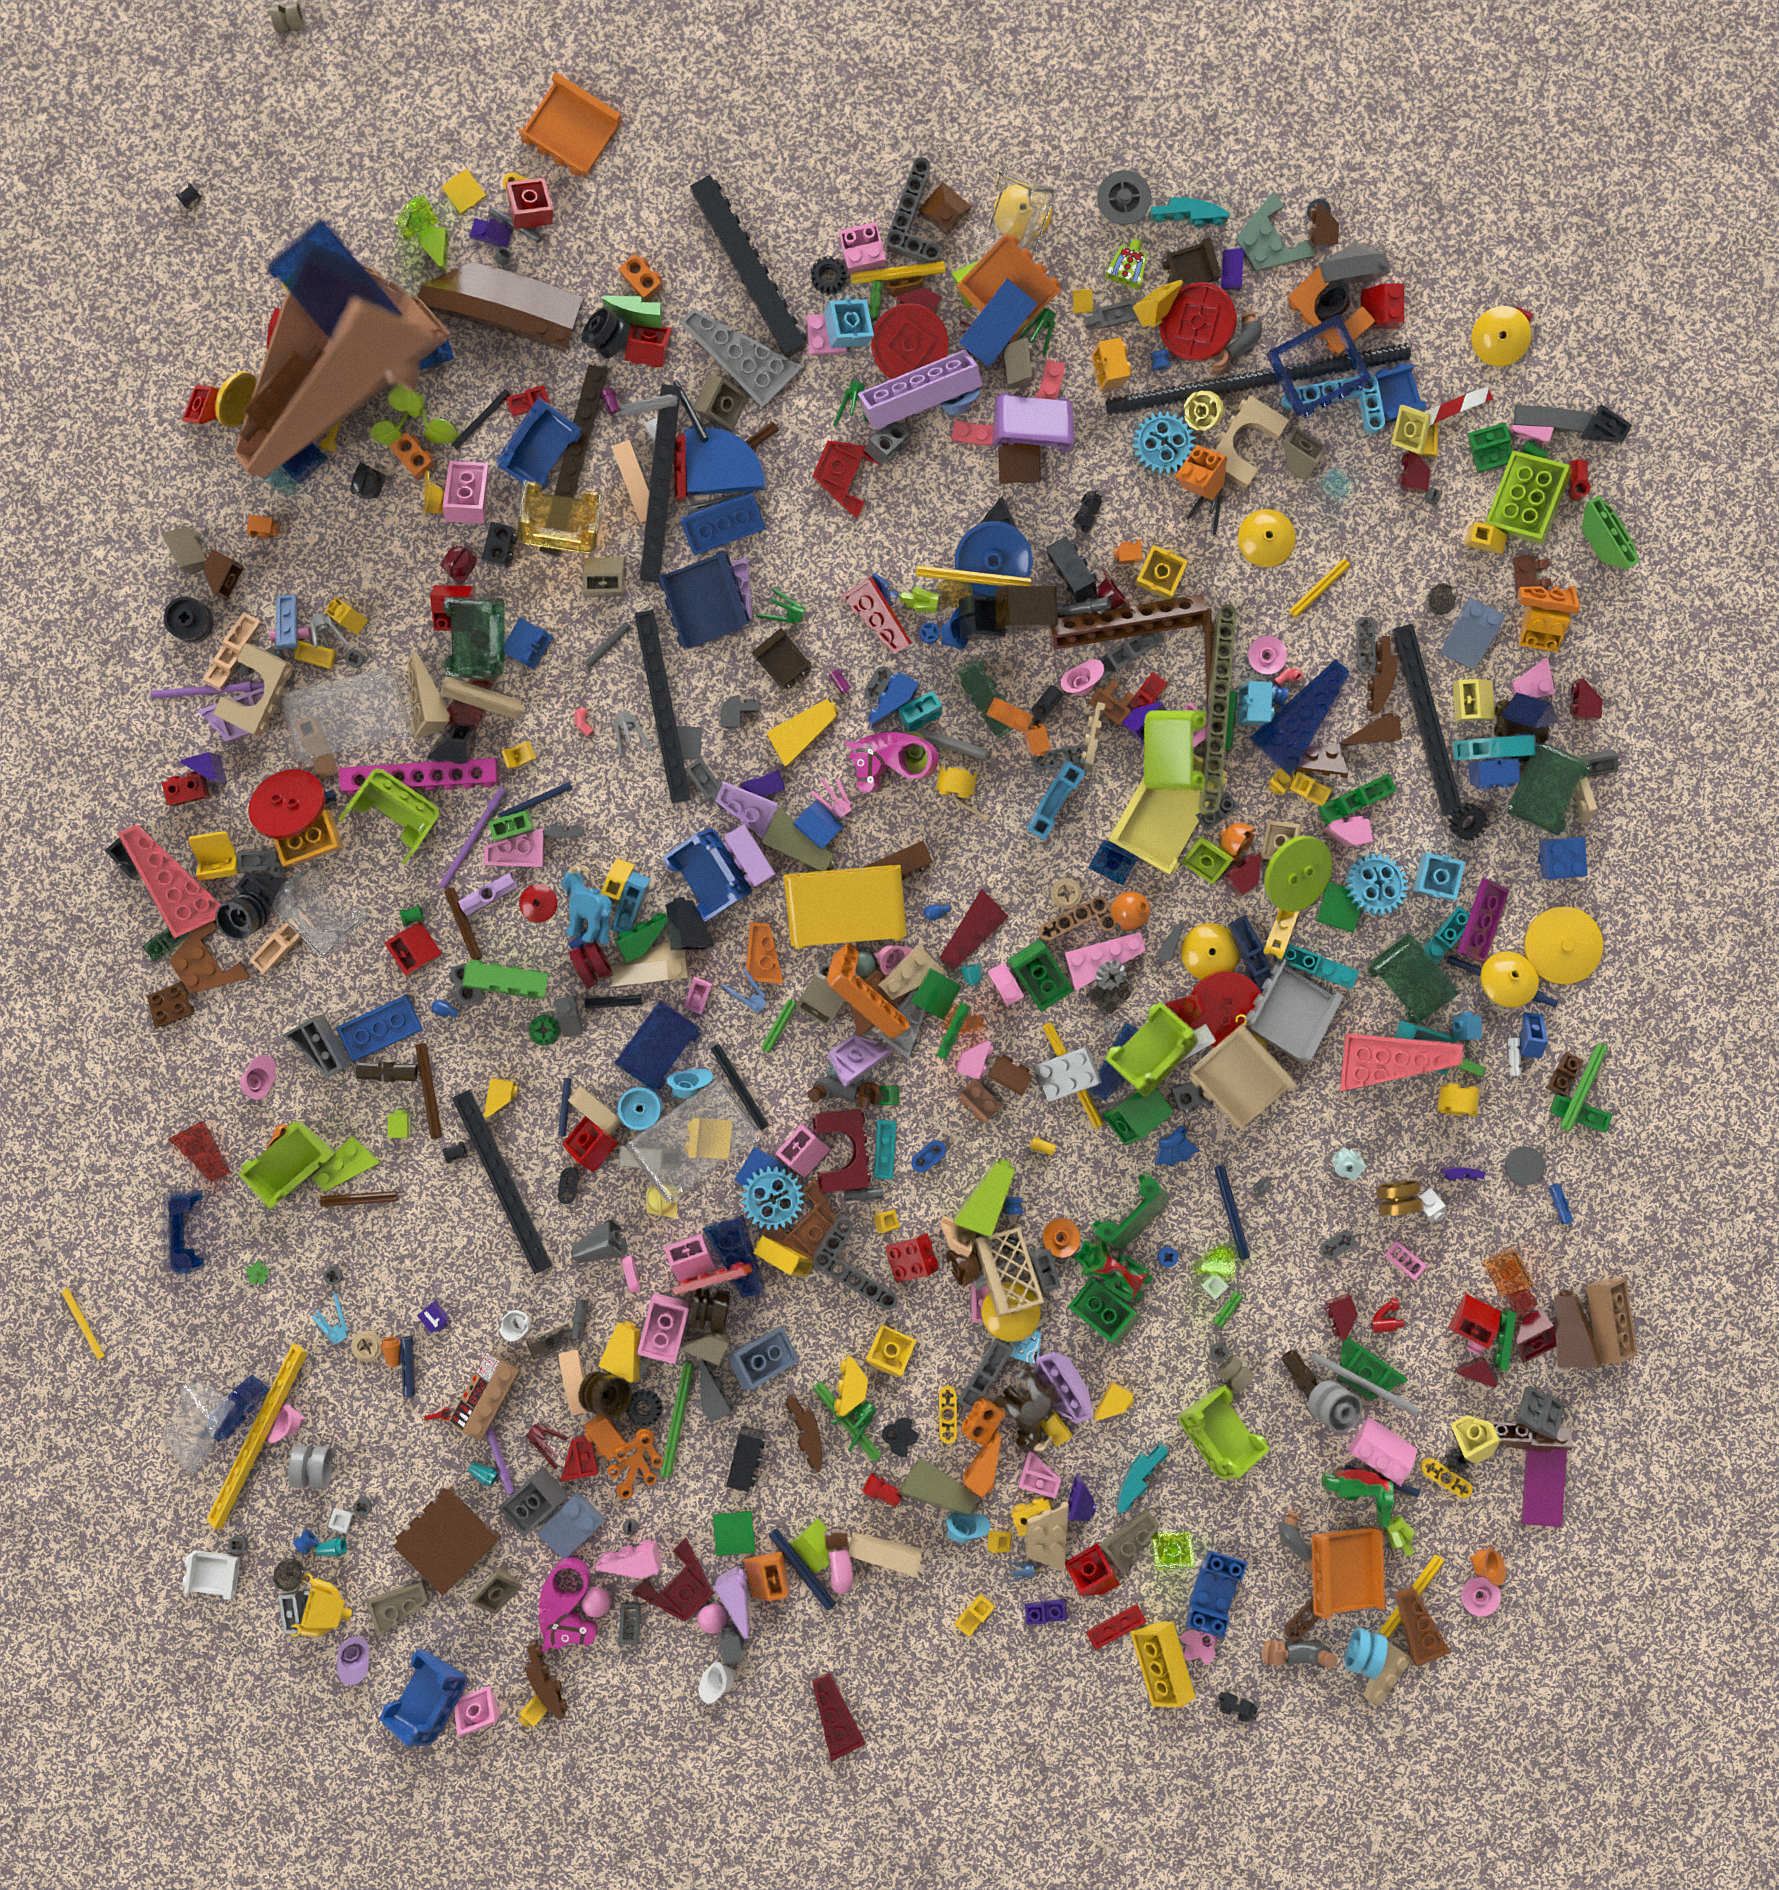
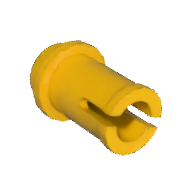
M1033 1137L1030 1148L1034 1152L1037 1150L1050 1156L1053 1155L1056 1144L1041 1140L1040 1137Z

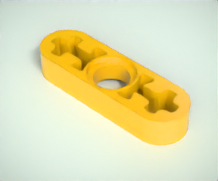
M949 1385L943 1386L939 1391V1435L941 1441L946 1444L953 1443L957 1438L956 1390ZM946 1390L953 1394V1396H950V1404L954 1403V1406H942V1403L946 1404V1398L942 1396V1394L946 1393ZM946 1409H950L954 1413L953 1417L949 1420L944 1419L942 1416L943 1411ZM942 1423H954V1426L950 1425V1432L954 1433V1435L950 1436V1439H946V1436L943 1435V1433H946V1425L942 1426Z
M1433 1458L1422 1460L1420 1468L1426 1476L1460 1498H1468L1472 1494V1485L1455 1472H1450V1469ZM1433 1462L1432 1466L1439 1472L1437 1474L1432 1470L1426 1472V1464L1428 1463L1430 1465ZM1446 1472L1450 1473L1451 1480L1448 1483H1443L1441 1476ZM1455 1482L1461 1486L1466 1484L1467 1491L1460 1493L1461 1490L1454 1485Z

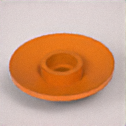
M1065 1218L1054 1219L1046 1225L1043 1231L1044 1246L1046 1249H1051L1053 1256L1068 1257L1075 1253L1079 1247L1080 1232L1072 1221ZM1058 1234L1062 1236L1060 1242L1056 1238Z

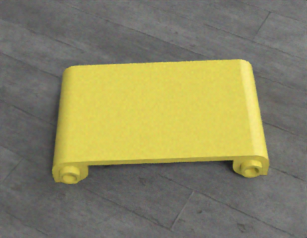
M1193 754V771L1202 772L1203 759ZM1208 764L1210 770L1217 771L1215 765ZM1224 770L1222 776L1221 789L1224 787L1228 780L1227 778H1225L1227 772ZM1143 777L1108 841L1168 875L1171 872L1175 873L1180 865L1177 862L1178 857L1199 822L1196 815L1200 812V791L1148 789L1144 784ZM1207 782L1208 789L1215 790V785L1212 782ZM1209 801L1205 802L1206 808L1209 804Z

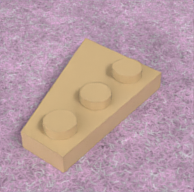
M1387 1642V1654L1383 1669L1376 1679H1369L1363 1696L1370 1702L1380 1706L1397 1683L1403 1671L1407 1668L1412 1657Z

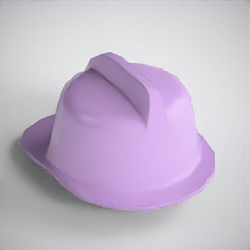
M361 1637L348 1638L340 1645L337 1652V1673L343 1683L354 1685L362 1681L368 1672L369 1645Z

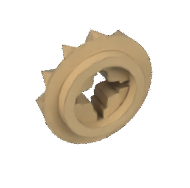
M1060 879L1051 888V899L1061 909H1071L1081 900V887L1073 879ZM1064 885L1067 891H1074V893L1069 895V902H1067L1064 896H1058V894L1064 891Z
M369 1330L359 1332L351 1343L353 1355L363 1362H371L377 1359L382 1351V1338L376 1332ZM364 1340L367 1343L374 1342L370 1347L371 1351L368 1349L360 1350L365 1345Z

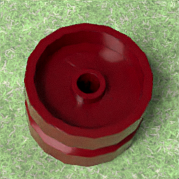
M595 939L593 943H584L585 952L578 946L568 951L575 970L588 989L598 984L597 975L602 980L613 976L608 959Z

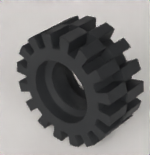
M824 256L823 260L819 258L817 263L813 264L811 280L815 289L819 290L820 293H827V295H830V293L836 294L845 285L846 271L843 263L839 262V259L836 258L834 260L832 256H830V259H827ZM826 269L833 270L836 274L835 280L829 283L824 282L821 278L822 272Z
M1472 803L1460 804V809L1455 807V814L1452 812L1450 814L1453 818L1448 820L1451 823L1449 824V828L1452 829L1451 831L1465 841H1468V839L1474 840V836L1479 838V833L1483 834L1485 832L1482 830L1483 827L1487 828V824L1484 823L1488 822L1486 813ZM1472 815L1474 817L1472 824L1467 828H1463L1464 820Z
M642 1389L641 1391H636L632 1394L630 1405L626 1411L629 1421L632 1420L633 1424H638L639 1427L644 1425L647 1427L650 1424H654L662 1412L661 1399L652 1390ZM640 1401H647L651 1404L652 1409L649 1414L641 1415L637 1411V1404Z

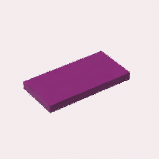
M1482 878L1457 951L1458 953L1480 963L1486 962L1509 894L1508 889L1489 879Z
M1551 1449V1452L1526 1450L1522 1524L1562 1527L1567 1450Z

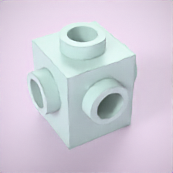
M1343 1147L1333 1157L1334 1171L1339 1176H1346L1354 1182L1366 1168L1363 1158L1353 1149L1348 1150Z

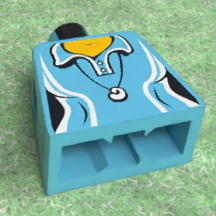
M1035 1329L1030 1336L1021 1341H1004V1343L1013 1347L1009 1357L1036 1364L1040 1347V1330Z

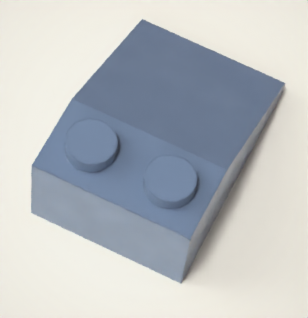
M1473 598L1465 601L1440 654L1475 670L1496 636L1506 615Z
M783 1326L749 1341L726 1354L743 1390H752L799 1362V1358Z
M576 1491L536 1534L564 1559L573 1553L603 1523L605 1517L585 1497Z

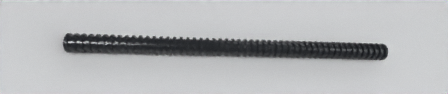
M1404 343L1403 345L1398 344V346L1381 347L1380 350L1375 348L1374 351L1370 349L1368 352L1364 350L1362 353L1356 352V354L1350 353V355L1333 356L1332 359L1327 357L1326 360L1321 358L1320 361L1316 359L1314 362L1310 360L1308 363L1305 361L1302 364L1285 365V367L1279 366L1278 369L1273 367V370L1267 368V371L1262 369L1261 372L1257 370L1255 373L1251 371L1249 374L1243 373V375L1237 374V376L1220 377L1219 380L1214 378L1213 381L1208 379L1207 382L1203 380L1201 383L1197 381L1195 384L1178 385V387L1172 386V388L1166 387L1165 390L1160 388V391L1154 389V392L1149 390L1148 393L1143 391L1142 394L1138 392L1136 395L1118 396L1117 399L1116 397H1112L1111 400L1107 398L1105 401L1106 411L1111 416L1112 413L1117 415L1118 412L1122 414L1124 411L1148 409L1149 406L1154 408V405L1159 407L1160 404L1162 406H1165L1166 403L1171 405L1172 402L1176 404L1178 401L1183 402L1187 400L1190 395L1199 391H1211L1219 396L1220 393L1222 395L1226 392L1230 394L1231 391L1235 393L1237 390L1261 388L1262 385L1267 387V384L1272 386L1273 383L1275 385H1278L1279 382L1284 384L1285 381L1289 383L1291 380L1297 381V379L1320 377L1321 374L1326 376L1327 373L1332 375L1333 372L1337 374L1339 371L1343 373L1345 370L1348 372L1351 369L1368 368V366L1374 367V365L1380 366V363L1385 365L1386 362L1391 364L1392 361L1394 363H1397L1398 360L1402 362L1404 359L1407 361L1411 357V348L1408 343Z

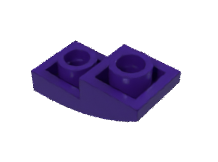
M779 770L740 783L741 789L761 797L785 789Z
M1446 1167L1440 1170V1173L1445 1174V1179L1454 1182L1456 1179L1463 1180L1464 1175L1466 1178L1477 1181V1178L1484 1180L1486 1172L1468 1167Z
M1066 1599L1032 1602L1024 1605L1027 1625L1046 1624L1049 1621H1067L1068 1619Z

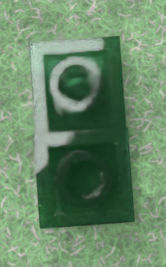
M167 927L142 947L150 958L156 962L184 941L188 935L185 933L174 938Z

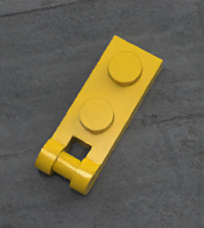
M1279 908L1263 952L1264 954H1273L1277 956L1276 958L1283 959L1299 911L1289 912ZM1273 942L1281 944L1280 948L1272 946Z

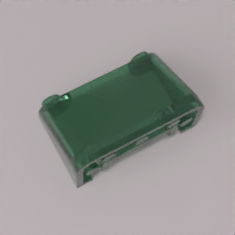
M497 597L445 598L443 610L452 619V654L444 660L446 676L488 681L501 676L505 665L504 599Z
M1538 742L1535 746L1536 755H1531L1509 803L1508 814L1518 822L1559 836L1567 826V821L1563 814L1579 779L1583 780L1585 777L1588 778L1592 767L1589 761L1546 743Z
M1409 933L1401 934L1366 963L1369 966L1367 969L1374 978L1377 976L1382 978L1403 1003L1407 1012L1405 1016L1412 1023L1414 1021L1416 1023L1421 1022L1459 994L1453 983Z

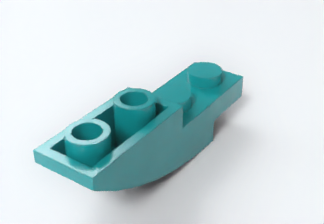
M1170 197L1168 205L1153 206L1149 211V220H1155V223H1163L1166 219H1174V221L1179 222L1188 218V224L1194 225L1196 228L1204 227L1205 224L1211 223L1214 226H1222L1230 217V212L1220 206L1207 201L1185 197Z
M1535 735L1453 741L1454 761L1536 755Z
M1457 906L1419 951V955L1409 966V969L1423 980H1426L1446 952L1453 947L1463 934L1470 914L1462 907Z
M1289 943L1283 959L1278 958L1280 962L1286 959L1285 964L1351 990L1359 974L1358 970Z
M1162 1442L1148 1456L1141 1451L1130 1465L1123 1478L1117 1497L1116 1508L1120 1514L1123 1511H1128L1133 1505L1132 1501L1137 1496L1141 1497L1146 1492L1147 1483L1143 1478L1149 1477L1154 1471L1153 1467L1158 1462L1162 1463L1168 1456V1449Z

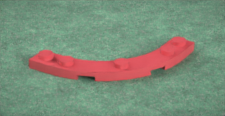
M1046 360L1041 386L1035 398L1056 400L1062 383L1065 363ZM955 420L951 440L973 445H992L993 424L980 425Z

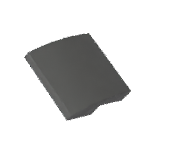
M1530 1385L1525 1387L1516 1420L1539 1434L1555 1439L1565 1405L1552 1395L1544 1396Z
M310 1589L278 1595L284 1634L298 1633V1628L291 1626L294 1624L301 1625Z

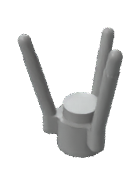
M321 613L311 618L309 624L315 648L318 647L317 631L318 634H321L326 648L331 649L325 634L329 631V625L345 646H350L334 625L330 616L326 617L325 614Z
M623 711L615 715L616 721L614 724L617 733L619 756L623 755L621 730H624L627 742L631 743L628 729L632 727V724L649 751L653 750L636 722L635 716H631L630 711Z

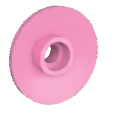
M1262 636L1250 645L1248 660L1252 668L1258 673L1265 675L1274 674L1285 665L1287 650L1283 642L1278 638ZM1268 653L1270 658L1264 659L1263 654Z
M1478 1576L1465 1583L1461 1592V1600L1466 1610L1471 1614L1487 1616L1498 1608L1501 1601V1593L1498 1586L1493 1585L1486 1578ZM1481 1591L1482 1597L1477 1598L1476 1593Z

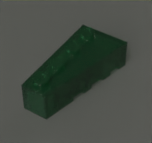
M970 658L953 669L952 672L955 676L958 675L961 678V686L968 695L972 696V703L978 711L982 712L981 716L993 735L999 739L1014 728L986 714L994 697L1005 702L1007 701L1002 694L999 695L995 690L997 685L992 677H987L985 673L987 669L983 662Z

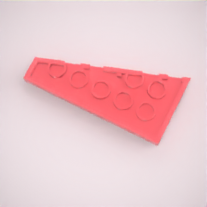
M138 824L118 832L121 841L174 938L215 920L216 911L221 903Z
M1346 1033L1340 1091L1343 1092L1462 1065L1464 1045Z

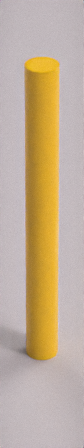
M68 1288L62 1290L61 1293L97 1360L105 1357Z

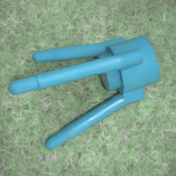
M334 1293L333 1296L341 1327L338 1324L330 1327L318 1310L315 1313L319 1319L315 1315L312 1317L327 1335L328 1339L332 1341L333 1345L347 1338L345 1332L348 1331L337 1293Z

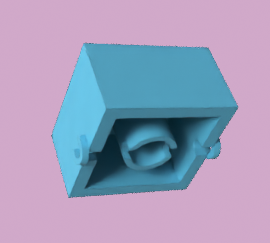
M848 297L841 301H830L824 310V317L830 347L868 346L874 334L867 299L851 300Z
M1248 681L1239 686V703H1237L1238 725L1262 726L1271 722V719L1274 717L1272 700L1275 696L1272 682Z
M1431 853L1421 854L1413 892L1449 901L1457 900L1465 862L1452 859L1449 855L1444 854L1442 856Z

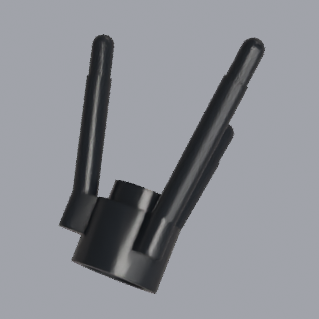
M1223 487L1214 500L1206 498V501L1211 503L1210 514L1213 513L1216 504L1213 535H1216L1220 506L1223 499ZM1200 496L1188 514L1187 519L1192 517L1205 497Z

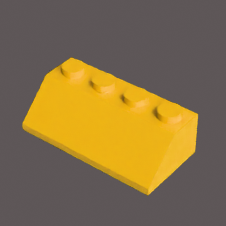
M1157 1622L1130 1631L1151 1705L1153 1707L1183 1708L1195 1699L1196 1696L1174 1622Z

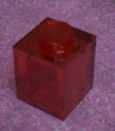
M1520 1285L1506 1295L1514 1310L1521 1315H1524L1538 1305L1529 1289L1523 1285Z

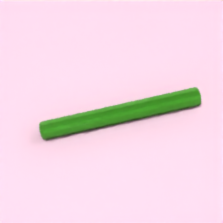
M1601 1043L1596 1045L1560 1125L1562 1130L1567 1132L1572 1130L1608 1050L1606 1045Z
M819 1381L813 1386V1389L836 1416L837 1411H834L836 1398ZM848 1416L840 1422L851 1436L855 1438L860 1428L858 1427L854 1430L853 1426L856 1423ZM863 1432L857 1443L870 1459L875 1462L881 1457V1453Z

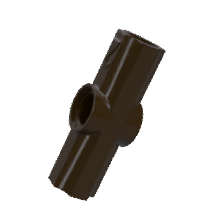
M379 1061V1063L357 1062L356 1077L357 1079H372L380 1082L417 1081L418 1067L417 1064H396V1062Z
M1290 1350L1280 1359L1292 1375L1291 1378L1295 1381L1299 1390L1303 1391L1309 1401L1311 1392L1318 1385L1317 1379L1310 1368L1304 1364L1296 1350Z

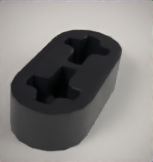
M574 1167L565 1168L560 1175L558 1199L563 1204L572 1203L576 1198L579 1172ZM571 1170L575 1178H572L570 1184H567L568 1177H565V1174ZM569 1187V1194H572V1197L565 1200L562 1193H565L566 1188Z

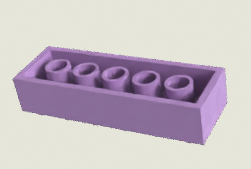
M962 350L858 393L865 416L874 430L885 428L888 424L895 421H902L905 417L912 414H919L929 407L938 406L946 400L955 399L963 393L975 391L978 387L983 386L977 364L966 350Z

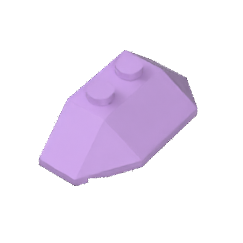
M1056 1352L1038 1357L1033 1374L1039 1376L1045 1386L1053 1385L1056 1387L1054 1390L1058 1395V1403L1053 1409L1062 1416L1071 1419L1074 1423L1093 1418L1088 1388L1069 1357Z

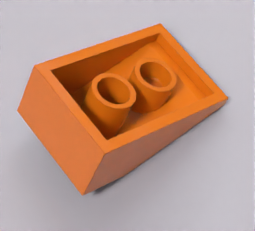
M999 1429L995 1430L987 1445L981 1448L962 1475L963 1484L982 1498L985 1494L989 1495L995 1486L993 1483L1001 1442Z

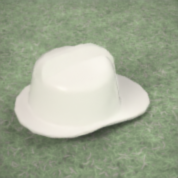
M714 1662L703 1673L698 1691L702 1701L706 1704H712L722 1694L730 1691L734 1684L736 1670H731L720 1662Z

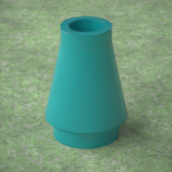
M472 1462L468 1468V1472L483 1486L491 1487L498 1477V1473L495 1472L494 1468Z
M337 1537L316 1545L315 1551L317 1556L341 1557L346 1554L347 1543L344 1538Z

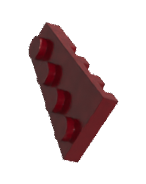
M983 889L980 890L940 955V958L953 971L1009 917Z
M828 1672L813 1680V1689L820 1712L830 1761L833 1762L865 1745L866 1741L831 1673Z

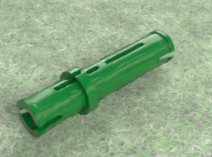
M962 1002L959 1003L946 1035L942 1036L943 1041L935 1055L936 1057L947 1061L953 1045L957 1043V1036L971 1009L970 1006Z

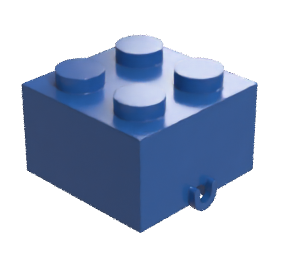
M1487 758L1484 761L1468 762L1470 785H1476V789L1494 788V784H1496V787H1514L1513 783L1520 782L1519 759L1498 758L1491 760Z
M1577 836L1539 840L1540 855L1538 856V863L1541 864L1542 879L1550 880L1588 876L1585 837Z

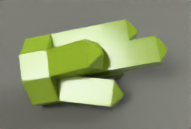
M915 587L912 590V594L902 592L899 595L900 602L905 603L908 608H913L916 613H936L939 599L938 593H932Z
M1398 1515L1391 1518L1389 1527L1384 1526L1391 1548H1401L1406 1556H1412L1414 1549L1411 1545L1413 1542L1411 1539L1414 1538L1415 1532L1406 1524L1402 1516Z

